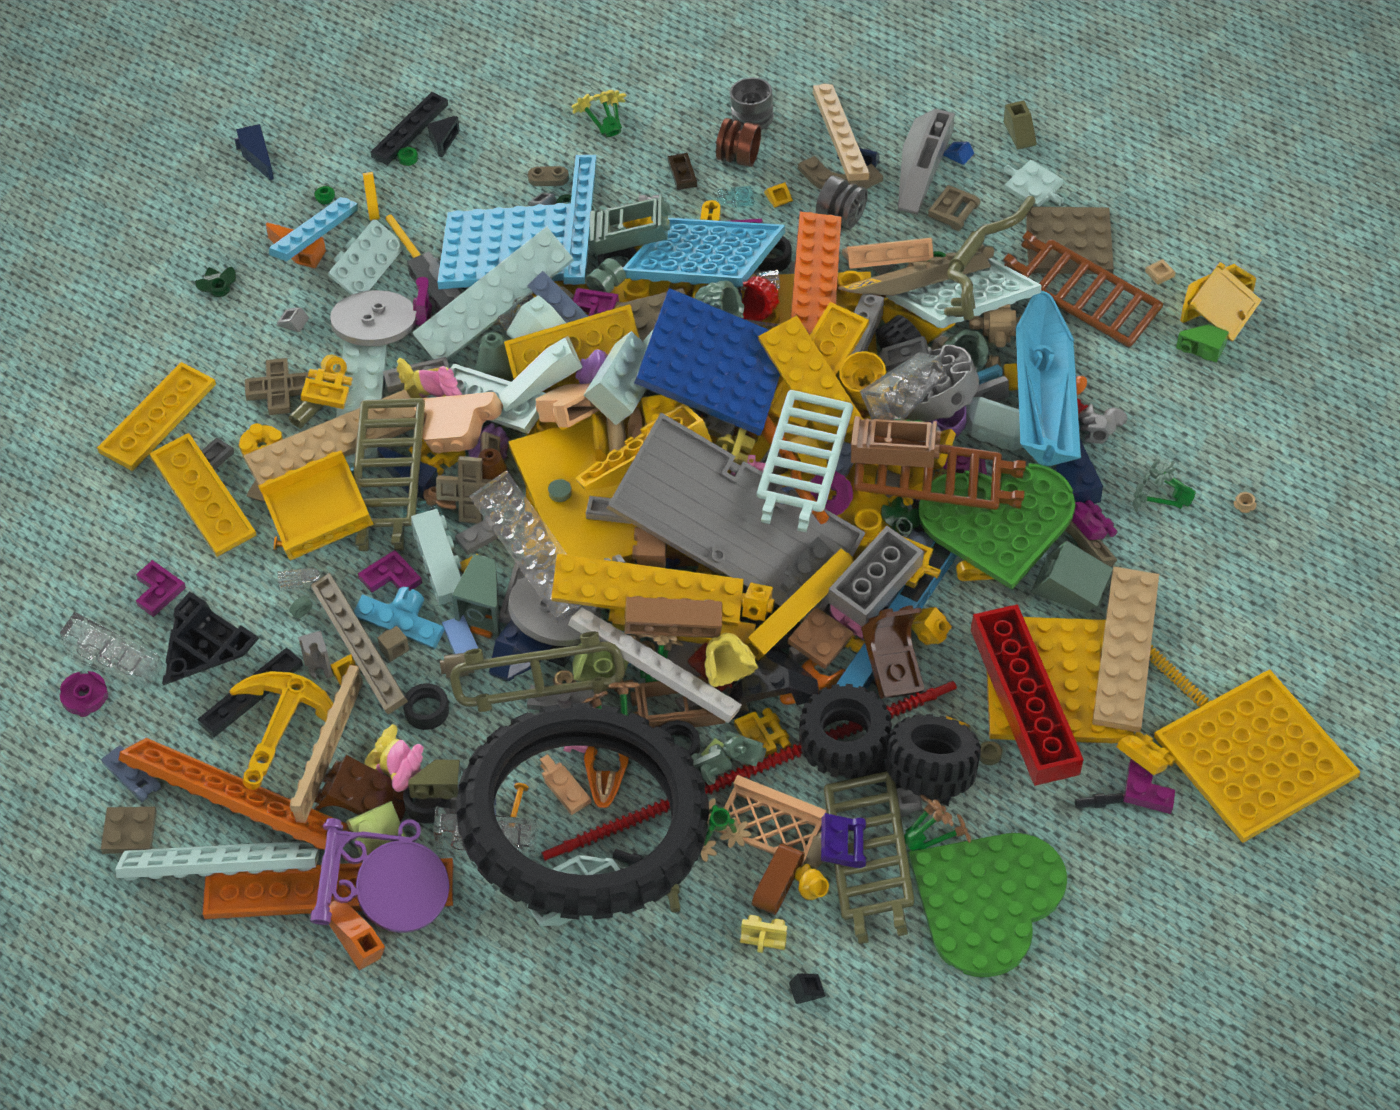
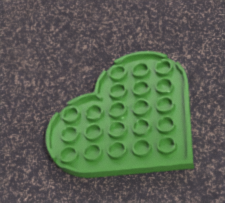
M1031 463L1023 471V478H1016L1011 474L1001 473L1000 490L1009 492L1015 490L1024 491L1021 509L999 503L997 510L920 500V522L924 531L932 540L1011 590L1014 589L1066 530L1072 521L1075 510L1073 490L1069 482L1057 471L1043 465ZM965 470V473L955 474L954 495L968 497L969 471ZM979 472L977 499L990 500L992 478ZM946 474L932 481L931 492L945 494Z
M1006 833L974 839L970 843L964 841L908 852V858L935 949L949 966H954L966 975L994 977L1007 973L1018 966L1031 946L1032 922L1039 921L1055 911L1065 895L1067 872L1062 858L1052 846L1032 835Z

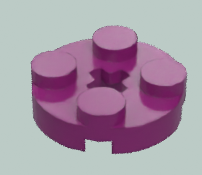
M835 471L831 490L835 491L836 495L832 496V500L827 498L825 509L837 516L842 514L851 503L853 489L848 479ZM816 475L810 482L822 485L824 477ZM811 492V494L817 500L819 494Z
M87 671L88 674L73 673L62 682L59 696L63 707L68 712L77 714L80 717H86L101 708L108 699L109 695L104 679L93 671ZM81 690L83 692L89 690L85 696H80L79 694Z

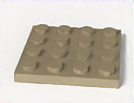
M1109 207L1031 208L1026 215V231L1031 232L1036 239L1045 244L1048 240L1052 239L1113 274ZM1027 249L1028 264L1037 255V252L1032 249ZM1052 249L1033 273H1048L1062 254ZM1070 259L1058 274H1073L1080 265ZM1087 270L1084 274H1095V273H1093V272L1090 271V270Z

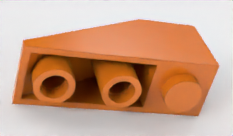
M268 222L265 224L268 238L274 244L294 230ZM320 237L291 259L297 264L316 269L326 252L324 238Z
M336 900L331 902L329 912L332 915L329 925L359 971L381 959L385 946L372 926L348 903H339Z

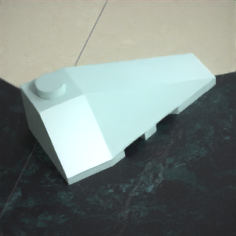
M538 295L521 306L507 330V335L514 339L565 324L566 322L549 303Z
M568 336L545 349L499 394L506 412L583 368Z

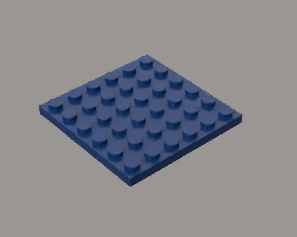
M669 288L634 384L760 436L767 419L780 373L758 340V336L769 331L768 329Z

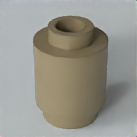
M464 654L444 655V660H440L441 674H446V678H450L452 669L457 664L465 662ZM474 670L462 672L460 677L469 676V673H474Z

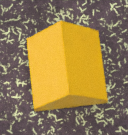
M351 654L330 664L332 673L340 686L342 685V677L346 675L349 665L357 666Z

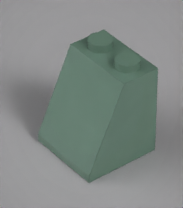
M1065 541L1046 556L1030 593L1088 613L1101 605L1104 599L1102 593L1111 583L1110 575L1113 568L1070 542Z
M474 554L452 594L455 620L460 621L464 615L469 627L474 626L491 631L493 635L498 636L500 633L496 561L487 556ZM486 614L492 616V619L486 618Z

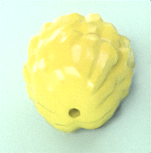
M722 633L720 636L712 638L706 647L705 669L708 683L711 686L718 687L731 684L733 681L750 676L758 669L755 655L734 634Z

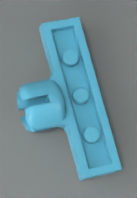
M403 586L399 588L393 602L390 604L362 594L354 610V613L360 620L385 630L398 626L408 639L433 649L437 647L445 630L443 626L418 616L424 602V597L414 589L409 591V587Z

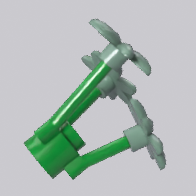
M1157 459L1144 477L1143 483L1137 484L1136 492L1133 494L1135 499L1132 505L1135 512L1141 507V502L1146 503V501L1171 505L1181 509L1183 505L1190 506L1196 491L1174 477L1172 473L1176 470L1173 467L1174 461H1171L1169 464L1164 463L1163 469L1157 470L1155 468L1160 459ZM1149 477H1153L1155 479L1154 483L1160 487L1165 482L1175 488L1172 494L1175 501L1150 497L1142 492L1143 486Z

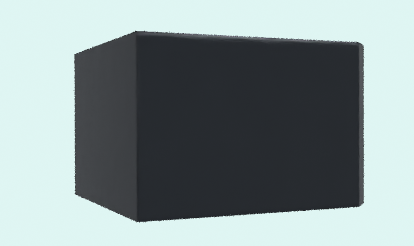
M457 116L428 123L429 138L439 157L444 156L460 131Z

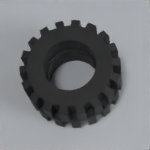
M901 315L895 316L876 330L877 340L881 349L922 337L916 327Z

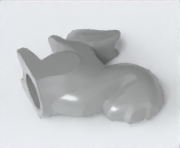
M1089 404L1078 416L1079 421L1085 424L1080 426V429L1089 432L1085 436V442L1103 444L1116 431L1117 426L1120 427L1126 424L1128 419L1123 410L1114 407L1105 410L1103 415L1094 412L1092 404Z

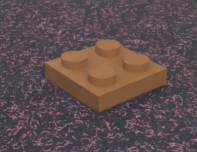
M816 607L788 638V644L826 669L853 638L854 632Z

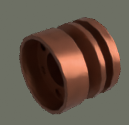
M725 118L721 124L716 141L717 160L724 161L726 158V161L731 163L736 156L737 164L752 167L760 148L761 125L746 122L741 130L739 120L733 122L732 119Z

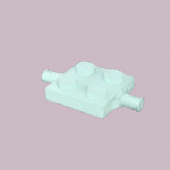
M1029 160L1019 170L1012 168L1010 165L1004 168V173L1012 177L1005 184V190L1023 201L1026 197L1033 196L1036 200L1033 207H1040L1043 203L1050 200L1059 206L1064 202V198L1055 194L1063 185V179L1034 161Z

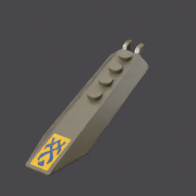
M982 244L962 273L966 275L991 267L988 259L994 256L995 251L993 247ZM947 253L946 257L942 258L933 257L928 262H915L911 267L838 288L850 293L894 296L949 280L947 276L949 263L956 253Z

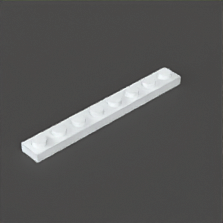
M581 608L571 617L568 624L570 627L582 634L591 631L598 632L600 642L615 644L620 649L624 660L727 723L739 712L742 704L674 664L671 660L656 653L651 648L646 647L631 636L624 634V632L605 622L592 612Z

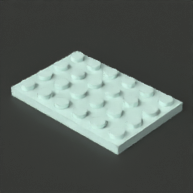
M992 258L988 259L991 267L966 274L973 283L974 316H980L984 312L997 310L1004 305L1014 304L1016 301L1031 298L1033 295L1041 293V284ZM950 279L894 296L886 295V298L938 328H945L950 324L965 320L963 317L946 316L944 314L946 307H955L951 305V299L961 298L962 293L961 285Z

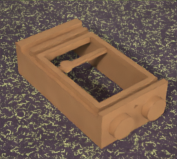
M855 416L851 443V463L933 468L934 459H939L940 445L935 444H940L941 431H936L937 421H933V424H931V422L883 419L862 420L860 417ZM874 436H885L887 438H885V443H874ZM890 437L926 441V445L891 444L892 439Z
M707 676L697 677L702 681L706 682L707 684H709ZM660 681L641 683L640 686L634 687L635 692H630L632 706H637V711L633 713L648 719L649 725L653 728L656 726L661 727L665 723L675 720L686 721L694 727L726 724L724 720L701 707L702 709L689 711L685 696H683L685 711L649 716L646 697L678 694L677 691ZM721 686L714 687L715 689L722 692Z

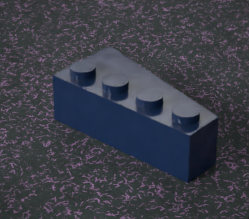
M1080 439L1081 458L1053 465L1052 469L1060 473L1069 482L1073 490L1075 502L1085 503L1091 500L1094 504L1100 503L1103 485Z

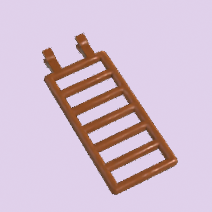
M1026 231L1022 236L1024 241L1021 246L1037 252L1032 261L1025 266L1009 253L1003 260L1006 262L1005 266L1029 278L1052 249L1062 254L1039 283L1041 284V291L1049 293L1059 308L1127 347H1131L1163 307V303L1060 243L1050 239L1045 244L1036 239L1029 231ZM1070 259L1080 265L1056 295L1045 290ZM1087 270L1097 274L1096 279L1074 306L1063 300ZM1105 280L1116 285L1092 316L1081 310ZM1123 290L1134 295L1110 327L1099 321ZM1141 301L1151 305L1152 308L1128 337L1118 332V329Z
M875 435L874 443H885V438L887 437ZM890 437L892 439L891 444L926 445V442ZM935 444L940 445L939 453L948 454L945 494L931 492L933 468L924 467L922 491L909 489L910 466H901L900 486L898 488L886 486L888 465L878 464L877 484L863 483L865 463H856L853 486L856 491L997 510L999 503L1009 504L1014 508L1021 509V504L1024 500V491L1000 490L1001 473L1011 474L1016 478H1023L1026 461L1002 460V454L999 452ZM957 456L970 457L968 497L954 495ZM979 459L993 461L990 500L977 499Z

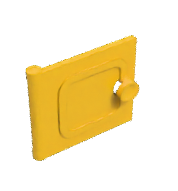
M1219 262L1189 305L1213 326L1229 331L1228 339L1234 341L1262 300L1230 273L1223 263Z

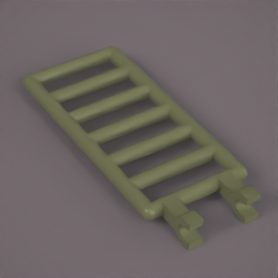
M422 398L363 400L360 403L353 473L360 493L362 487L409 486L408 497L363 498L366 507L407 506L406 518H371L374 525L369 526L393 527L391 544L394 545V550L396 551L404 550V529L407 526H412L411 516L416 515L425 400ZM416 407L415 418L368 419L369 409ZM414 427V438L366 439L367 428ZM413 446L412 457L364 459L365 448ZM411 466L410 477L362 479L363 468ZM369 527L358 531L355 544L359 546V551L369 550Z
M886 771L826 784L824 786V796L828 814L837 815L839 812L889 802L891 813L864 819L866 820V828L892 823L894 834L863 840L864 850L896 844L897 851L895 856L866 861V866L863 868L834 864L841 917L844 920L854 919L855 936L858 937L859 944L869 943L865 916L893 911L894 927L897 929L898 936L907 935L908 930L904 908L914 905V895L896 783ZM886 781V793L835 803L834 792ZM854 842L848 843V853H853ZM899 865L900 877L847 887L846 876ZM902 886L904 898L850 909L849 897Z

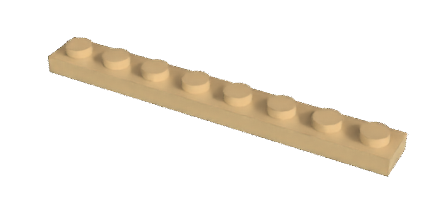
M833 84L813 85V95L848 181L869 180L868 168Z
M349 665L346 675H343L342 685L339 692L337 691L335 694L332 708L328 710L325 725L321 727L318 742L313 746L311 759L307 761L303 778L298 782V790L295 797H292L290 801V810L293 812L296 822L306 823L363 684L359 666Z

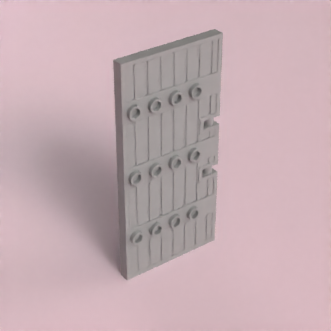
M660 413L606 509L719 575L744 579L743 589L745 590L748 589L750 582L773 587L772 599H775L774 607L777 609L799 589L794 584L785 593L779 587L787 578L784 574L785 569L817 537L834 554L842 548L844 552H848L853 557L865 535L864 531L826 509L824 511L829 516V520L826 523L820 524L811 513L807 532L797 531L802 508L777 502L770 524L762 523V509L766 500L758 498L756 493L763 472L745 461L741 465L735 463L733 460L736 456L665 414ZM728 469L736 473L735 476L727 473ZM769 482L767 491L800 498L796 491L791 489L786 493L781 490L783 485ZM828 594L800 620L801 623L816 607L824 612L828 604Z

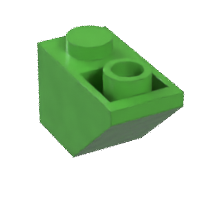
M1209 324L1180 331L1176 348L1185 353H1191L1205 360L1217 363L1227 344L1229 331Z

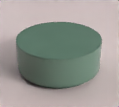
M563 479L552 481L548 487L549 497L555 502L568 500L572 493L570 483Z
M301 596L293 602L289 612L295 618H301L311 610L313 603L307 596Z

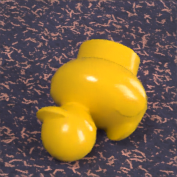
M804 864L796 869L795 879L799 882L798 891L804 899L815 900L827 894L829 883L819 870L811 869L809 864Z

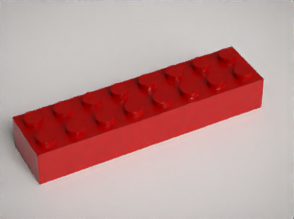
M1018 604L973 614L970 631L1034 786L1079 776L1084 759Z

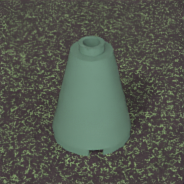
M495 332L485 334L481 339L475 370L512 382L514 379L502 336Z

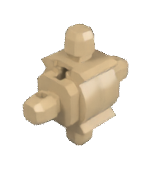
M1010 304L999 307L997 310L984 312L983 317L974 316L973 319L969 320V328L975 330L982 329L983 336H988V343H994L997 347H1005L1007 343H1010L1011 336H1016V326L1022 316L1016 317V310H1011Z

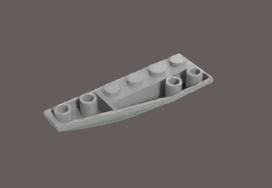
M934 109L915 118L902 150L898 210L918 215L953 133L955 113Z

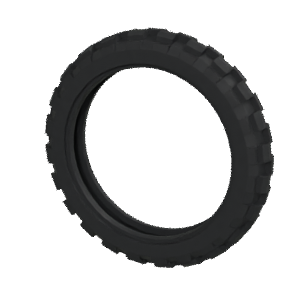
M571 703L569 708H560L556 704L540 708L537 714L533 715L531 712H527L512 719L509 726L499 727L487 737V742L484 745L477 747L469 759L467 768L463 770L459 782L456 819L458 831L463 840V847L469 859L478 866V872L490 884L494 883L500 888V892L515 902L523 901L528 904L529 909L543 914H548L549 911L561 913L560 918L579 920V916H592L593 920L612 918L613 913L622 911V913L628 914L644 908V904L649 901H658L670 893L671 888L675 884L681 883L690 873L694 862L698 860L704 847L708 830L709 800L705 792L706 785L700 771L695 769L693 765L694 760L684 747L676 745L674 738L661 727H651L648 719L635 713H630L629 716L621 714L620 708L602 705V708L599 709L590 708L589 703ZM565 746L604 748L620 753L637 762L657 780L666 794L670 805L671 824L661 843L649 855L629 867L597 875L568 874L544 867L532 861L517 850L506 838L497 822L494 811V800L499 787L518 765L541 752Z

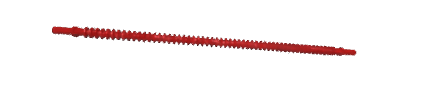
M950 681L936 688H929L921 694L917 692L915 697L910 695L909 699L904 698L903 702L898 700L897 704L892 703L891 707L887 705L886 710L890 711L891 719H893V715L898 717L900 712L905 714L906 710L911 711L912 707L917 709L918 705L923 706L925 702L936 700L937 697L956 690V683ZM849 721L848 725L843 723L842 727L836 726V730L831 728L830 732H824L835 740H838V738L843 740L845 735L850 737V733L856 734L857 730L862 732L863 727ZM793 744L792 748L787 746L786 751L781 749L780 753L774 752L773 756L768 754V758L764 757L763 762H758L757 766L743 765L742 769L737 767L735 772L730 770V774L724 773L723 777L718 775L714 784L708 785L705 782L706 794L712 795L713 790L718 792L719 788L725 789L726 785L731 787L737 775L750 779L752 774L753 776H756L757 772L762 774L764 769L769 771L770 767L775 768L776 764L781 766L783 761L788 763V759L794 760L795 756L800 758L801 754H803L801 745ZM661 799L660 803L654 802L653 806L648 804L647 809L642 807L641 811L635 810L634 814L629 812L627 817L622 815V819L616 818L615 822L610 820L608 825L603 823L601 828L596 826V830L590 829L589 833L584 831L582 836L577 834L574 839L564 840L562 844L541 852L544 861H547L566 852L570 853L578 847L584 848L585 844L590 846L592 841L597 843L599 838L603 840L604 836L610 837L611 833L616 835L618 830L623 832V828L629 829L630 825L635 827L637 822L642 824L644 819L646 821H649V817L654 819L656 814L661 816L662 812L668 813V809H670L668 799L666 801Z

